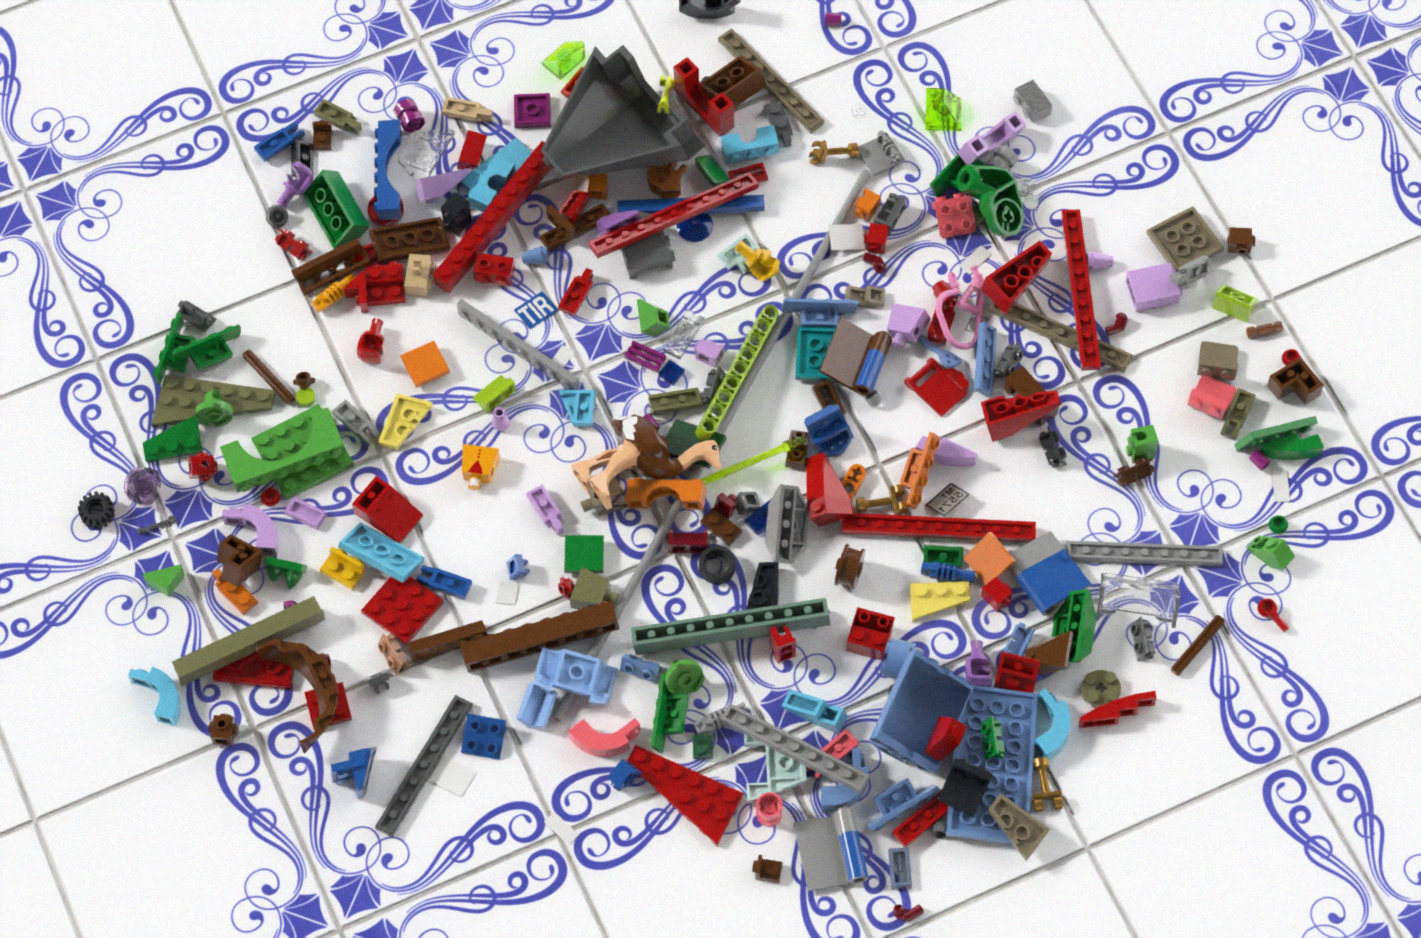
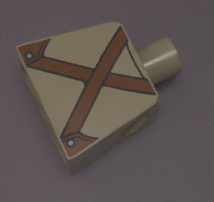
M613 477L609 482L612 508L607 510L593 488L588 490L590 498L580 502L584 512L595 509L599 516L628 507L623 490L616 477Z

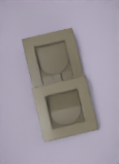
M847 285L845 288V299L857 300V307H883L885 305V288L867 285L866 288Z

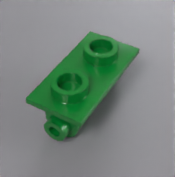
M990 716L981 722L986 760L996 756V759H1002L1005 754L1003 740H997V738L1003 737L1001 722Z

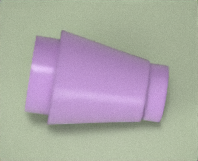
M1093 251L1086 253L1087 265L1090 270L1113 266V256Z
M501 407L494 410L491 421L492 427L497 431H505L510 425V419Z

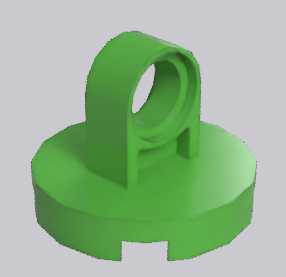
M218 390L206 393L205 402L197 405L195 409L196 421L204 426H208V423L215 424V427H219L232 421L233 407L222 400Z
M673 660L665 675V685L673 695H687L693 691L697 692L705 679L703 670L693 660Z

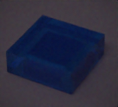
M669 360L660 370L658 376L674 386L685 373V369Z

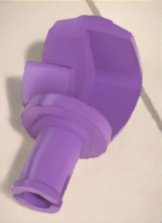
M298 161L292 165L296 172V179L293 180L290 174H286L287 182H283L285 190L278 201H276L285 209L294 195L301 196L314 180L311 169Z
M975 640L970 642L971 656L966 659L965 674L968 684L992 687L990 669L987 667L989 665V658L983 655V642L977 640L978 647H976Z

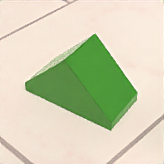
M181 564L143 573L147 586L168 597L172 595L185 576Z

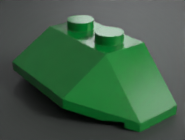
M1088 589L1070 591L1068 598L1061 604L1054 616L1051 637L1068 631L1073 632L1068 663L1081 662L1092 653L1097 616L1091 593Z

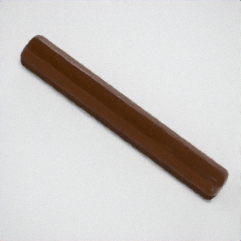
M250 349L242 354L249 365L275 390L286 404L290 405L295 401L294 395Z
M1216 615L1171 667L1172 673L1179 676L1224 624L1225 620L1223 617Z

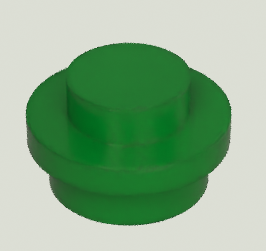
M1276 515L1269 520L1268 527L1275 534H1283L1288 528V522L1285 517Z

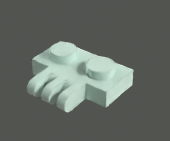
M747 233L717 255L728 270L736 265L743 274L748 272L745 267L747 259L734 250L741 240L753 250L758 248Z

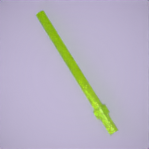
M803 435L791 441L786 440L782 442V445L699 480L703 481L705 485L782 452H790L794 447L806 443V439Z

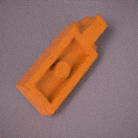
M218 568L212 572L213 578L217 581L215 585L218 591L242 615H245L258 604V600L242 584L237 587L221 578L222 572Z

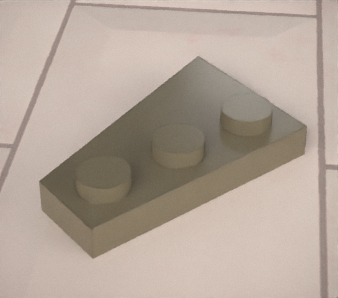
M1001 793L988 810L1026 862L1050 831V828Z

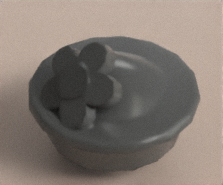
M273 205L266 212V221L272 227H282L288 221V212L281 205Z

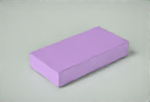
M293 497L284 511L286 516L317 531L328 516L327 512L296 497Z

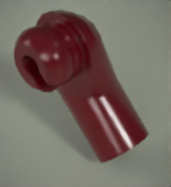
M865 252L863 261L871 263L876 273L881 274L885 272L886 265L882 257Z
M1122 312L1116 314L1115 324L1105 327L1107 336L1125 330L1128 322L1126 314Z
M897 904L893 908V915L897 919L907 922L914 920L924 913L920 904L910 910L905 909L901 904Z

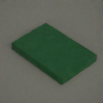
M679 419L674 421L665 437L668 441L667 449L670 456L678 458L693 445L702 442L695 434L697 425ZM715 432L709 440H715L720 452L727 438L726 435ZM703 460L693 463L708 469L712 466Z

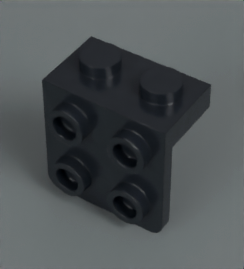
M955 758L938 800L943 804L974 816L993 774L984 767H976L965 759Z

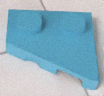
M559 390L573 426L592 427L596 391Z

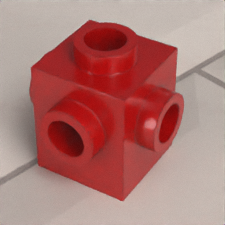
M198 453L197 456H190L188 460L189 479L209 481L210 478H213L215 472L218 471V463L214 461V455Z

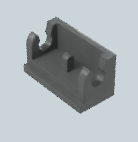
M895 193L888 195L889 197L873 222L875 224L888 225V235L891 234L906 208L907 198Z

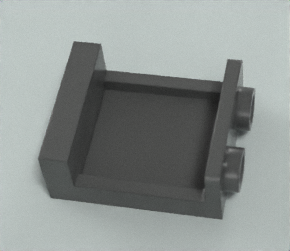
M663 230L621 248L630 279L637 278V272L664 265H668L669 269L673 268V262L675 261L674 252L669 250V236L665 235Z

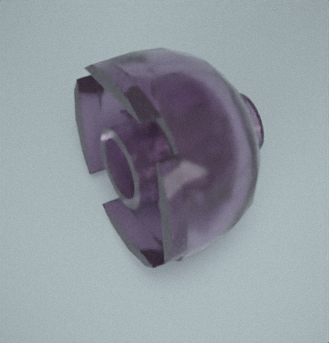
M137 467L127 474L124 480V493L130 501L138 505L149 506L157 499L159 493H156L157 488H161V478L158 471L149 467Z

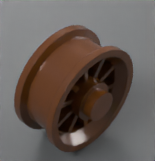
M849 544L845 545L841 557L838 558L835 569L837 571L834 585L843 584L850 586L851 590H855L863 569L866 549L862 548L859 551L850 548Z

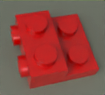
M391 261L388 265L371 263L370 266L365 267L369 306L406 303L403 263L399 264L397 261Z

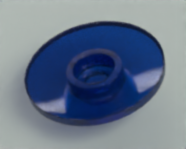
M709 214L696 215L676 224L677 232L687 241H703L713 231L712 218Z

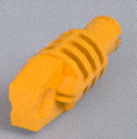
M350 273L342 281L334 282L322 291L312 302V306L316 311L320 313L344 297V288L355 278L354 274Z

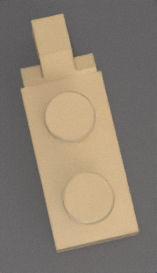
M446 97L441 111L443 116L481 122V120L491 122L493 118L492 110L486 109L481 103Z

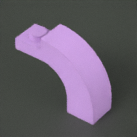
M243 504L242 511L236 508L223 509L222 518L225 525L247 526L257 532L255 547L263 551L262 555H278L279 540L271 518L263 510L249 504Z

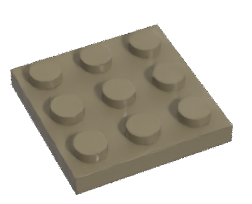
M1194 206L1146 231L1147 236L1167 263H1171L1172 269H1175L1176 272H1179L1181 266L1203 255L1210 258L1224 250L1222 243Z

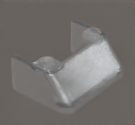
M1101 573L1096 617L1100 618L1101 615L1111 616L1116 611L1155 616L1159 623L1169 625L1171 622V628H1176L1180 602L1179 585L1169 581Z

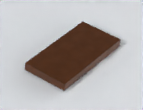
M441 217L369 230V236L378 263L409 258V254L427 255L450 250V244Z

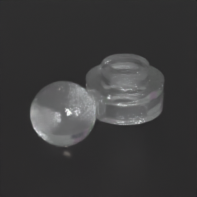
M1022 177L1017 181L1019 195L1025 197L1024 205L1026 208L1034 209L1038 206L1039 202L1038 198L1032 195L1035 183L1029 177Z

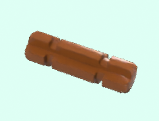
M1277 321L1274 324L1256 325V328L1254 326L1247 327L1246 334L1248 338H1253L1256 335L1264 336L1273 334V332L1279 333L1283 331V324L1281 321Z

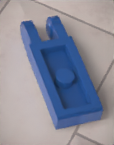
M295 122L291 123L256 144L254 151L266 162L291 146L296 140H301L305 136V132L303 130L297 131L299 128L298 124Z
M425 565L420 570L424 574L432 576V578L417 576L415 579L426 587L429 586V588L464 600L473 584L472 580Z

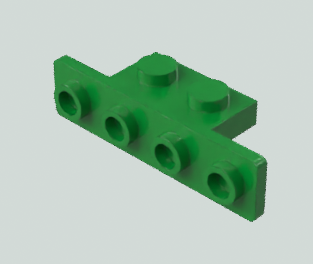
M959 154L930 183L935 197H939L949 186L958 189L956 185L957 175L961 168L966 165ZM978 160L972 165H984V163Z
M179 312L171 321V331L165 337L164 350L160 351L158 366H155L153 370V377H155L156 383L159 385L163 381L166 370L185 373L190 359L189 357L174 364L171 360L172 352L177 347H184L195 340V337L180 335L184 320Z
M239 324L228 326L223 331L211 333L208 337L194 340L191 344L184 347H177L172 352L171 360L173 364L190 357L198 371H201L232 358L233 353L226 342L240 336L241 326Z
M666 673L661 674L658 684L659 693L653 719V732L650 738L651 747L658 753L664 752L666 735L684 734L689 700L686 694L672 695L665 685Z

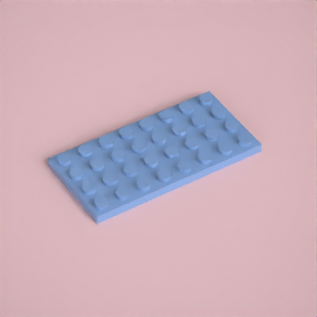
M972 685L974 689L959 721L966 725L967 728L960 745L953 750L952 764L955 758L965 759L971 765L986 768L993 775L974 816L948 806L946 835L1012 844L988 810L1001 793L1030 814L1038 694ZM990 716L1001 722L1003 737L997 738V740H1003L1005 754L1002 759H996V756L986 760L981 722Z

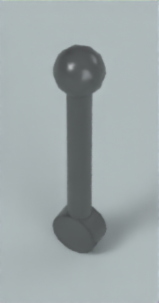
M170 516L167 520H164L162 522L147 526L145 528L139 527L137 529V532L141 535L144 534L145 531H148L150 529L168 523L174 524L176 523V517Z

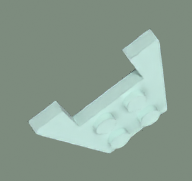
M744 734V747L765 746L767 783H746L747 803L757 801L763 793L772 792L777 794L807 783L805 765Z

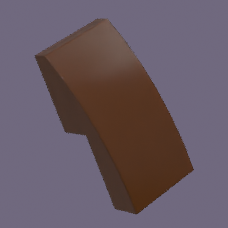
M791 430L785 467L804 469L809 442L808 432Z

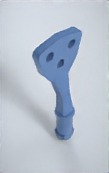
M923 334L920 335L918 341L923 347L938 354L945 368L957 367L962 362V359L954 353L936 347Z

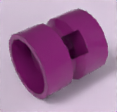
M404 99L395 105L393 109L394 114L400 120V124L406 133H414L424 126L425 119L413 99Z

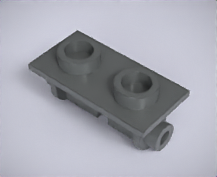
M181 300L178 303V307H180L178 312L182 314L183 320L204 333L217 320L189 301Z
M1016 342L1015 345L1009 344V346H1006L1001 356V359L1006 360V362H998L994 370L995 377L1006 378L1016 371L1024 354L1019 342Z
M720 366L717 367V370L711 369L708 373L706 386H711V388H704L701 398L704 405L710 404L726 375Z
M1139 617L1131 624V634L1133 635L1134 652L1136 653L1137 661L1144 656L1147 659H1152L1155 654L1153 641L1147 640V638H1152L1151 624L1148 623V620H1143L1142 617Z

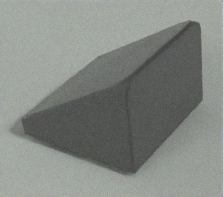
M739 492L736 495L737 500L734 502L736 503L739 515L761 509L756 492Z

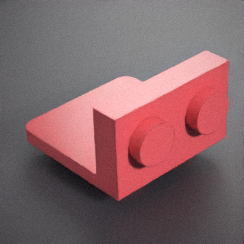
M964 192L953 194V198L946 199V196L936 197L935 201L931 202V207L936 212L940 237L947 238L976 231L970 195L964 196Z
M1202 375L1196 388L1192 389L1187 405L1223 420L1237 389L1213 377Z

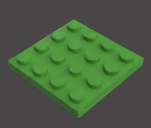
M317 404L252 437V443L262 460H282L300 451L311 435L312 418L310 413L321 410L320 405ZM345 449L346 453L338 458H331L320 465H312L303 471L293 472L284 478L274 480L285 499L288 500L354 466V462Z

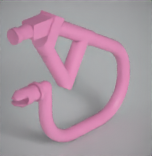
M977 265L970 268L973 273V282L969 284L956 303L957 308L975 314V332L972 341L968 343L956 341L949 331L942 312L944 299L960 293V284L953 272L948 273L950 287L953 289L942 292L936 300V315L943 334L953 347L960 350H968L977 345L979 323H982L984 292L981 287L984 278L979 273ZM973 292H977L976 306L966 303Z

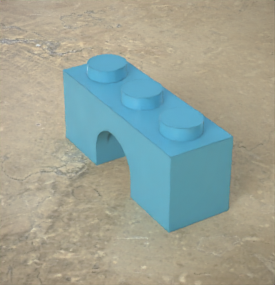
M774 125L757 128L756 140L751 143L743 142L738 133L720 136V145L726 164L738 163L747 159L753 160L757 157L771 156L779 153V142Z
M495 155L493 160L488 162L484 174L479 176L475 188H472L468 194L470 206L484 212L497 196V191L490 187L495 184L505 186L516 173L515 163Z

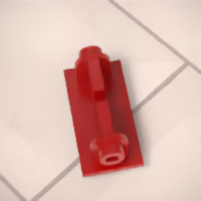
M278 229L281 234L275 237L276 244L286 251L292 246L289 253L298 260H305L307 251L313 253L308 248V243L302 239L298 241L294 238L296 236L288 229L285 231Z

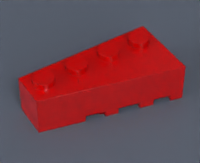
M1039 240L986 276L981 289L1006 315L1048 265L1052 252Z

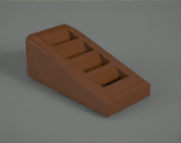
M830 379L811 388L821 409L827 407L826 404L834 401L838 404L842 413H846ZM827 388V392L820 394V391ZM828 395L832 396L831 398L825 401L823 400V398Z

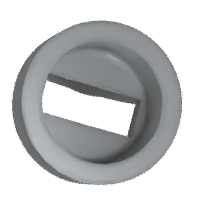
M873 390L872 395L865 396V401L870 406L876 407L881 403V396L877 390Z

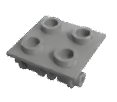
M883 130L877 133V138L858 146L859 154L873 176L905 162L904 157L890 135Z

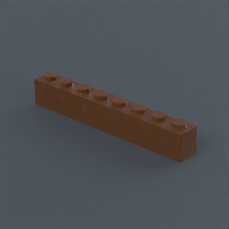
M602 601L591 607H581L577 611L564 612L552 618L546 617L535 623H525L521 627L508 628L500 633L487 634L479 639H469L461 643L460 647L469 673L539 653L542 647L553 649L616 631L620 628L612 601Z

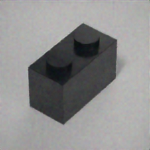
M454 192L441 206L444 228L448 232H453L459 236L472 221L469 201Z

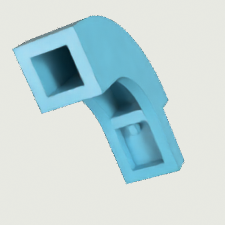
M155 667L151 668L150 673L143 669H130L128 677L132 684L151 688L159 693V702L154 712L157 721L176 726L181 712V700L172 679L165 672Z
M1044 688L1038 693V701L1050 716L1052 727L1035 739L1034 747L1041 757H1046L1050 760L1064 747L1068 738L1071 719L1065 701L1061 700L1057 703L1052 692L1049 693Z

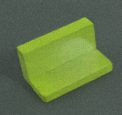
M500 375L473 396V400L488 414L516 391L515 382L510 377L506 380Z

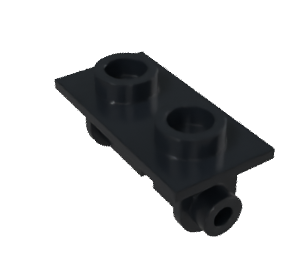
M1048 426L1049 432L1043 431L1039 434L1043 450L1051 448V450L1045 452L1048 463L1052 468L1058 467L1060 462L1067 465L1065 460L1067 454L1058 443L1061 441L1056 430L1053 431Z

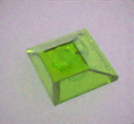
M926 88L925 130L961 131L962 98L945 88Z

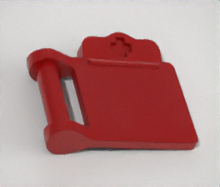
M932 357L911 378L907 377L904 380V384L941 417L967 395L966 390L969 388V381L965 379L961 371L955 368H946L944 370ZM931 369L936 371L922 385L917 386L916 382Z

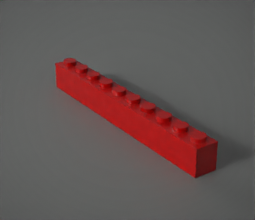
M541 141L433 273L434 284L448 294L452 292L474 265L477 252L483 253L552 169V166L548 168L542 160L544 156L541 153V149L545 142Z

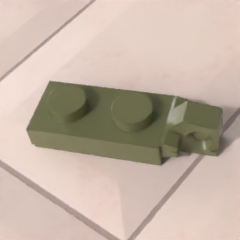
M323 99L313 111L314 116L324 121H330L332 125L343 131L348 132L350 130L359 134L362 130L361 123L356 121L357 118L353 116V113L326 99Z

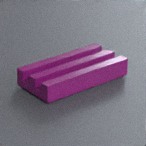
M633 340L628 351L624 354V358L658 373L666 360V355ZM632 353H634V354H636V355L642 357L643 359H640V358H638V357L632 355ZM645 360L652 361V362H654V363H656V364H658V365L656 366V365H654V364H652V363H649V362H647V361H645Z

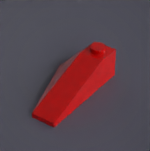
M1057 390L1036 392L1032 396L1023 397L1022 394H1016L1015 398L998 396L980 402L992 442L1014 435L1061 405Z
M822 452L806 458L807 506L810 520L818 527L854 516L851 497L837 477L826 455Z

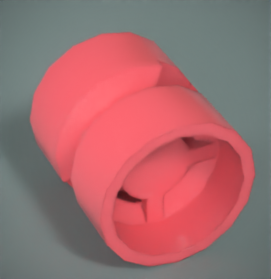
M772 792L763 793L757 800L756 816L758 821L764 826H775L782 819L783 803L777 794Z

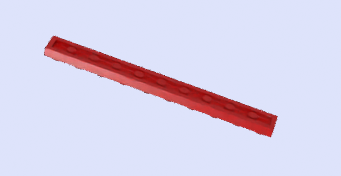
M750 172L593 239L588 242L589 248L597 258H600L759 188V183Z
M1080 209L1062 210L1061 219L1081 371L1100 370L1101 361Z
M854 513V516L842 519L841 533L981 540L988 532H992L999 541L1031 542L1036 539V522Z

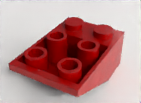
M377 476L374 477L352 503L355 515L399 544L423 517V514L407 499Z

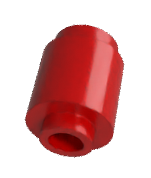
M944 280L938 281L932 287L933 295L936 298L942 292L952 289L949 283ZM958 295L945 298L944 306L950 307V304L955 306Z

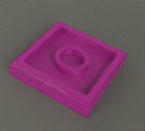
M550 93L514 94V127H551Z

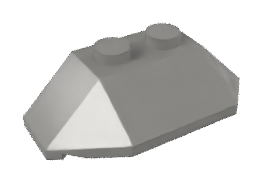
M779 484L768 504L765 544L773 562L792 564L794 559L806 548L809 512L807 502L800 493L798 486Z

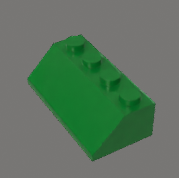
M322 169L303 193V196L333 249L356 238L360 239L370 225L339 171Z

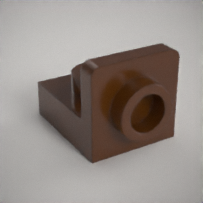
M324 120L314 121L312 123L313 150H332L333 131L331 122Z
M758 854V860L753 861L752 872L755 873V880L780 883L783 862L763 859V855Z

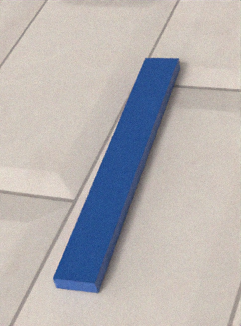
M764 194L742 195L701 214L765 211ZM688 198L617 200V213L638 210L653 214Z

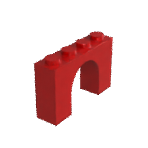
M688 57L673 66L674 91L719 137L734 128V103L723 92L710 100L701 87L699 68Z

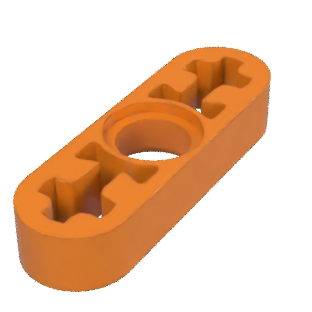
M860 464L852 465L842 480L843 487L850 485L854 488L853 492L848 493L851 501H853L866 477V470ZM860 471V475H857L855 481H853L854 473Z

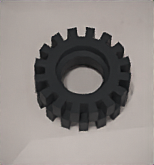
M94 491V495L91 492L88 493L89 497L84 495L82 497L84 501L80 500V506H78V513L83 524L85 523L87 527L91 526L92 529H95V526L101 529L102 524L105 527L108 526L107 521L111 523V517L114 518L115 509L109 496H105L103 492L99 495L98 491ZM93 506H103V512L99 515L93 516L89 513Z

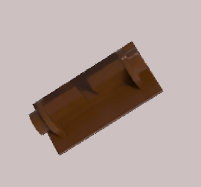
M1144 457L1134 461L1135 465L1130 468L1128 465L1122 466L1117 469L1118 473L1113 474V477L1118 475L1119 479H1117L1119 486L1125 487L1137 481L1134 475L1136 473L1139 480L1151 476L1155 469L1153 465H1149V462L1153 459L1146 460Z

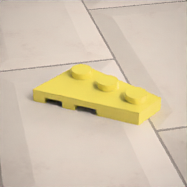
M396 393L379 439V445L398 450L433 407V402Z
M969 582L910 583L912 622L927 615H935L936 612L945 609L949 610L970 603Z

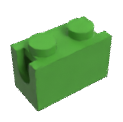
M1154 425L1131 429L1130 436L1127 437L1128 445L1125 446L1127 456H1131L1132 463L1144 457L1146 460L1155 459L1159 440Z

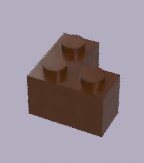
M1301 357L1270 375L1267 384L1269 390L1278 400L1294 391L1305 405L1319 397L1324 386Z
M230 534L219 543L217 562L223 564L221 578L238 587L260 569L263 551Z

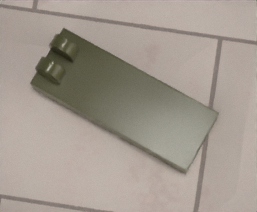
M698 387L648 396V405L651 408L650 412L652 415L700 408L703 404Z

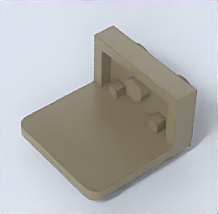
M1202 341L1197 375L1235 380L1238 369V347Z

